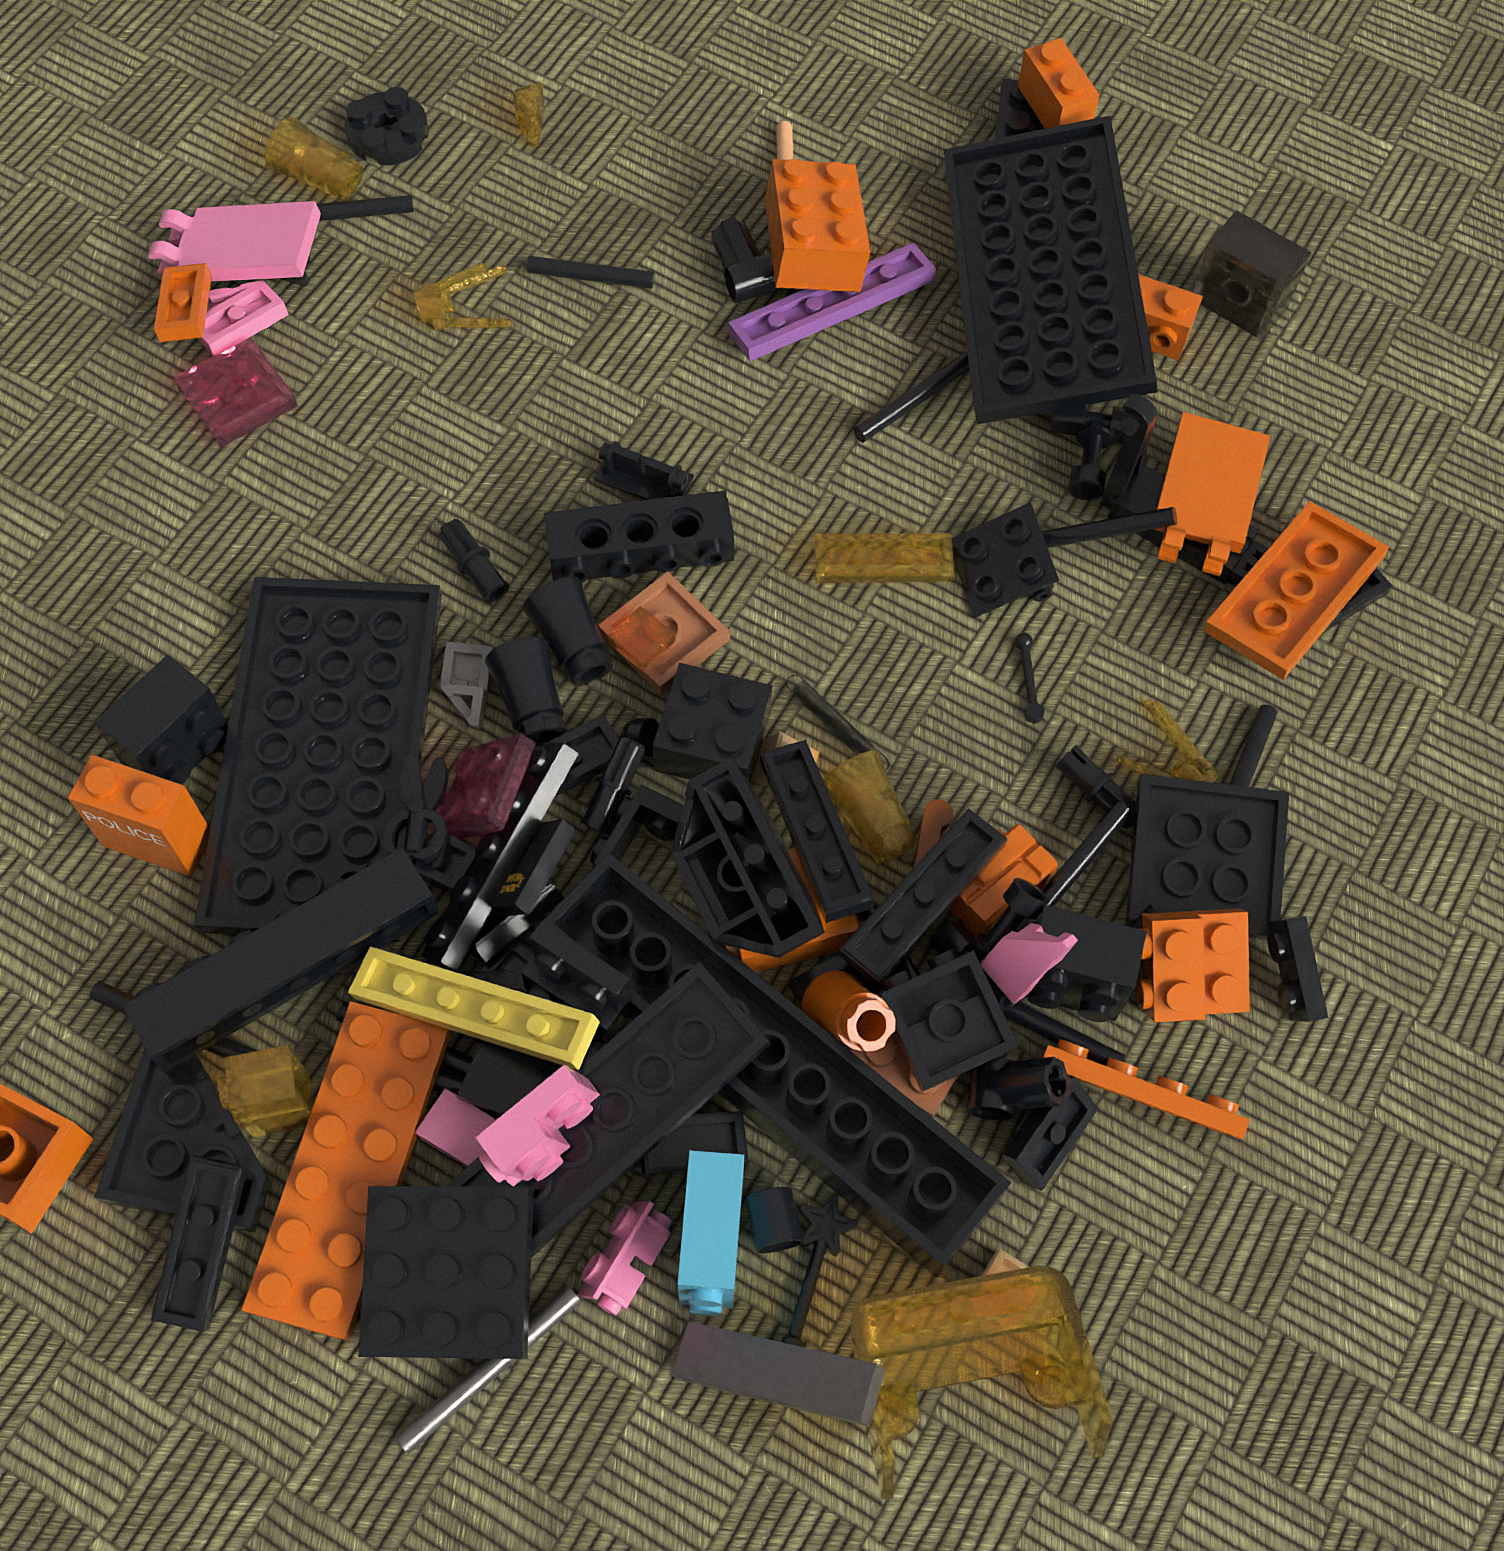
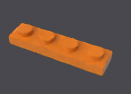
M1059 1039L1056 1048L1050 1045L1044 1046L1041 1058L1056 1057L1063 1061L1067 1075L1074 1076L1076 1080L1227 1136L1244 1140L1250 1119L1237 1115L1239 1105L1210 1094L1206 1103L1186 1096L1189 1088L1187 1085L1162 1076H1158L1156 1084L1136 1077L1139 1068L1110 1057L1106 1066L1086 1059L1089 1052L1088 1049Z

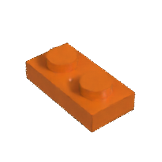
M206 263L166 267L163 269L154 331L160 342L203 337L212 278Z

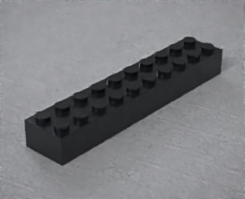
M610 853L543 920L630 979L633 1013L629 1018L632 1021L700 962L771 1043L769 1047L717 1093L739 1111L743 1110V1115L936 1278L941 1275L1009 1188L1011 1182L725 947L716 943L708 933Z

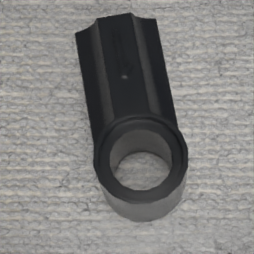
M736 218L721 221L720 225L711 231L712 243L724 267L725 283L732 301L737 303L775 292L777 288L771 260L766 254L760 255L746 223L740 222Z
M996 1057L971 1069L967 1113L987 1120H1007L1014 1116V1110L1061 1106L1063 1100L1066 1097H1070L1071 1079L1067 1075L1064 1062L1056 1057L1021 1061Z

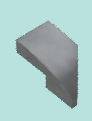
M446 641L440 688L473 729L480 730L492 676L485 664V658L494 648L493 646Z

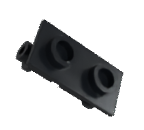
M614 441L612 444L605 442L602 445L599 459L603 460V463L595 475L594 481L638 498L651 500L685 495L694 475L683 471L680 465L676 464L673 467L623 448L619 442Z

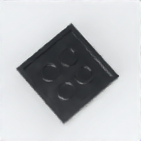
M1141 774L1137 784L1126 922L1134 923L1149 904L1160 913L1242 908L1248 912V937L1267 940L1268 934L1271 933L1269 922L1281 919L1289 792Z
M368 1186L358 1357L528 1358L534 1188Z

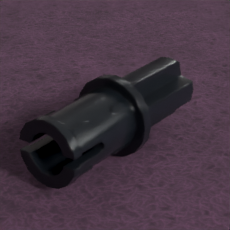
M453 519L450 522L444 523L440 528L441 532L439 535L458 562L456 566L458 572L468 576L485 603H493L502 598L508 592L509 584L502 578L489 560V550L478 545L461 520Z
M621 737L618 740L602 778L597 776L595 779L599 783L580 823L607 835L610 834V828L625 795L630 796L632 793L628 788L645 752V747L642 744L626 737Z
M1075 745L1064 755L1055 768L1060 770L1087 795L1085 800L1088 803L1093 800L1106 813L1116 801L1126 805L1132 814L1121 827L1128 829L1133 826L1136 801L1112 780L1115 776L1112 772L1108 774L1104 772Z

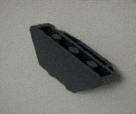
M734 757L726 759L689 780L685 792L686 800L679 818L671 855L713 940L718 944L780 958L825 933L810 892L772 819Z

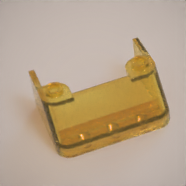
M1033 1266L881 1294L864 1299L854 1309L851 1319V1334L855 1359L876 1363L885 1369L870 1427H866L882 1499L893 1498L895 1458L891 1441L904 1438L913 1431L919 1416L916 1392L1021 1372L1025 1388L1029 1396L1037 1404L1050 1409L1077 1406L1092 1459L1104 1456L1112 1423V1415L1070 1283L1057 1269L1049 1266Z

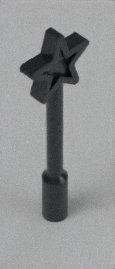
M837 1194L831 1195L822 1210L806 1204L800 1207V1213L810 1224L809 1229L803 1236L804 1242L801 1245L806 1247L814 1244L789 1332L783 1336L782 1343L803 1347L804 1343L801 1336L826 1249L828 1248L833 1256H838L840 1253L839 1235L857 1229V1220L839 1215Z

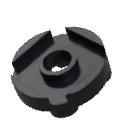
M391 87L386 92L374 93L361 100H354L346 107L345 131L349 146L355 155L365 161L366 155L370 158L378 159L379 165L389 166L404 163L417 156L422 150L421 143L425 136L428 139L429 128L423 107L415 99L409 97L408 92L401 87ZM385 125H393V130L386 132V130L381 127Z

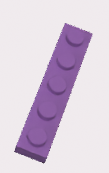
M911 243L869 261L860 292L804 289L728 322L729 335L747 359L752 361L935 281L936 268L915 243Z

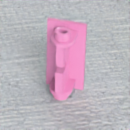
M650 1201L633 1202L631 1206L625 1205L618 1212L609 1229V1232L613 1235L603 1253L597 1252L589 1260L581 1275V1280L585 1283L578 1296L597 1300L601 1295L602 1298L598 1306L613 1316H617L621 1308L625 1310L628 1308L629 1303L646 1276L630 1265L633 1258L636 1257L647 1266H652L666 1240L671 1235V1232L668 1230L672 1222L670 1218L656 1210L652 1212L650 1217L648 1216L654 1205Z

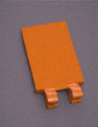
M1187 412L1182 413L1156 510L1175 507L1178 522L1174 526L1154 529L1164 532L1157 559L1175 563L1179 550L1181 551L1184 538L1208 545L1202 571L1217 576L1221 575L1223 564L1227 563L1230 551L1240 554L1245 544L1270 435Z

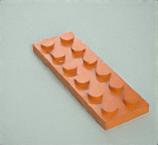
M350 1001L241 1311L344 1341H350L362 1303L368 1186H401L417 1139L415 1131L422 1123L452 1033L451 1030L415 1018Z

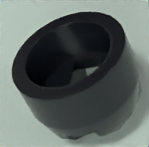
M653 718L632 719L623 727L625 734L621 735V737H626L642 744L645 747L643 756H653V743L659 723Z

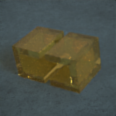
M289 1044L224 1058L226 1076L218 1078V1091L222 1107L224 1109L230 1108L235 1122H243V1126L253 1138L306 1127L313 1108L310 1075L302 1063L299 1062L298 1057Z

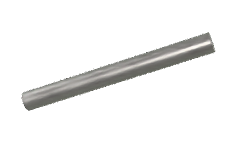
M566 1286L529 1319L528 1349L581 1303L578 1296L569 1286ZM483 1359L395 1436L396 1440L410 1454L517 1359Z

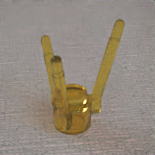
M479 263L436 283L422 286L423 288L413 290L422 324L433 322L436 331L449 327H510L512 325L510 319L447 317V313L455 311L450 294L507 273V267L502 265L484 271L486 269L485 264Z
M1149 699L1144 701V707L1184 756L1170 772L1176 778L1214 783L1222 774L1200 754L1162 703L1157 700L1152 702ZM1120 754L1117 757V761L1139 775L1163 776L1124 754Z

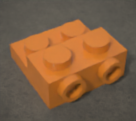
M1240 908L1142 914V929L1140 930L1147 931L1141 957L1143 959V979L1137 980L1136 996L1140 1010H1144V1013L1154 1022L1205 1020V1014L1250 1012L1247 911Z

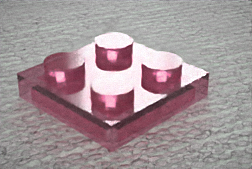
M252 337L173 377L177 388L220 448L298 407L295 395Z
M520 733L466 748L456 761L454 768L456 776L450 791L444 796L438 808V813L447 824L448 834L464 839L504 829L536 744L534 741Z

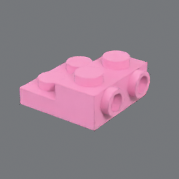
M563 1065L475 1137L485 1151L479 1156L481 1163L497 1182L501 1183L505 1179L513 1187L521 1180L529 1181L534 1177L536 1181H540L546 1178L563 1163L560 1155L571 1147L558 1129L563 1125L567 1129L571 1128L585 1119L593 1110L590 1103L600 1094L588 1078Z

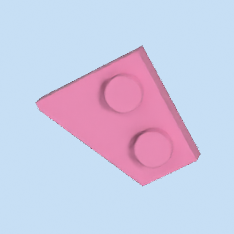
M263 280L244 283L235 288L225 287L210 290L204 334L202 338L197 339L216 357L259 331L270 327L273 323L289 314L284 302Z

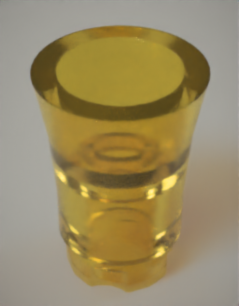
M293 116L283 119L276 126L267 143L265 164L268 170L294 178L329 196H338L347 201L356 193L357 187L362 181L364 173L362 165L354 161L345 151L335 147L312 132Z
M869 751L857 755L834 768L823 778L831 800L848 821L863 848L869 850L877 864L889 862L916 845V836L909 827L911 821L897 798L878 751Z

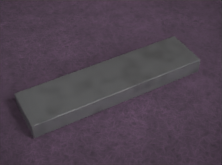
M688 1322L671 1376L683 1382L870 1427L885 1369L872 1362Z

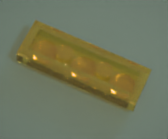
M951 533L814 534L815 583L952 582L954 565Z

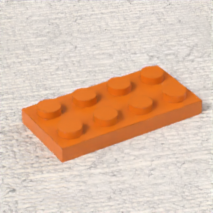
M1309 501L1206 621L1204 632L1284 680L1382 562L1389 546Z

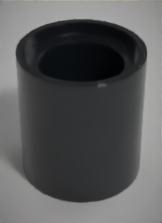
M791 1187L769 1188L750 1194L745 1198L757 1253L765 1254L784 1251L799 1246L804 1242Z

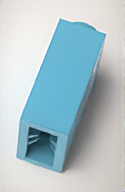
M689 1151L678 1273L679 1305H689V1313L720 1316L722 1315V1308L733 1309L745 1155Z

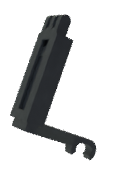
M1131 394L1122 407L1126 413L1134 415L1139 423L1135 422L1131 417H1126L1122 419L1115 429V432L1125 440L1100 502L1101 505L1110 509L1108 518L1156 510L1164 480V475L1143 464L1150 435L1157 418V410L1147 398L1138 394ZM1249 524L1246 541L1240 554L1230 551L1227 563L1223 564L1220 576L1204 573L1224 585L1229 581L1237 586L1269 549L1255 541L1259 529ZM1154 529L1135 532L1137 535L1160 547L1164 532ZM1184 538L1181 551L1179 550L1177 558L1202 571L1208 545Z

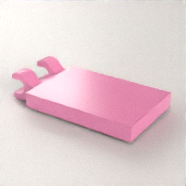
M315 201L202 207L196 209L194 217L187 216L177 210L168 209L163 211L159 226L160 228H172L168 239L169 242H153L148 257L153 260L161 259L157 271L161 276L163 275V269L166 267L206 263L212 275L211 281L303 277L321 213Z

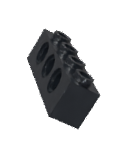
M726 490L544 513L553 581L565 577H576L583 583L588 579L603 577L626 578L635 573L650 571L666 573L667 571L672 572L682 567L697 565L714 567L724 562L734 561V531ZM684 533L692 534V536L690 537H681L678 535ZM637 539H645V540H648V541L643 542V543L633 542L634 540H637ZM591 545H601V546H602V547L596 548V549L587 548V547H589V546H591Z

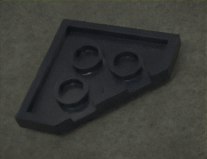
M144 1048L94 1198L102 1203L176 1217L190 1156H203L248 1166L233 1229L255 1233L270 1179L202 1061L197 1055H194L164 1073L149 1057Z

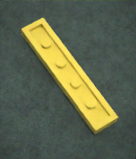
M371 946L348 991L358 1001L550 1062L566 1065L576 1070L580 1069L600 1022L592 1013Z

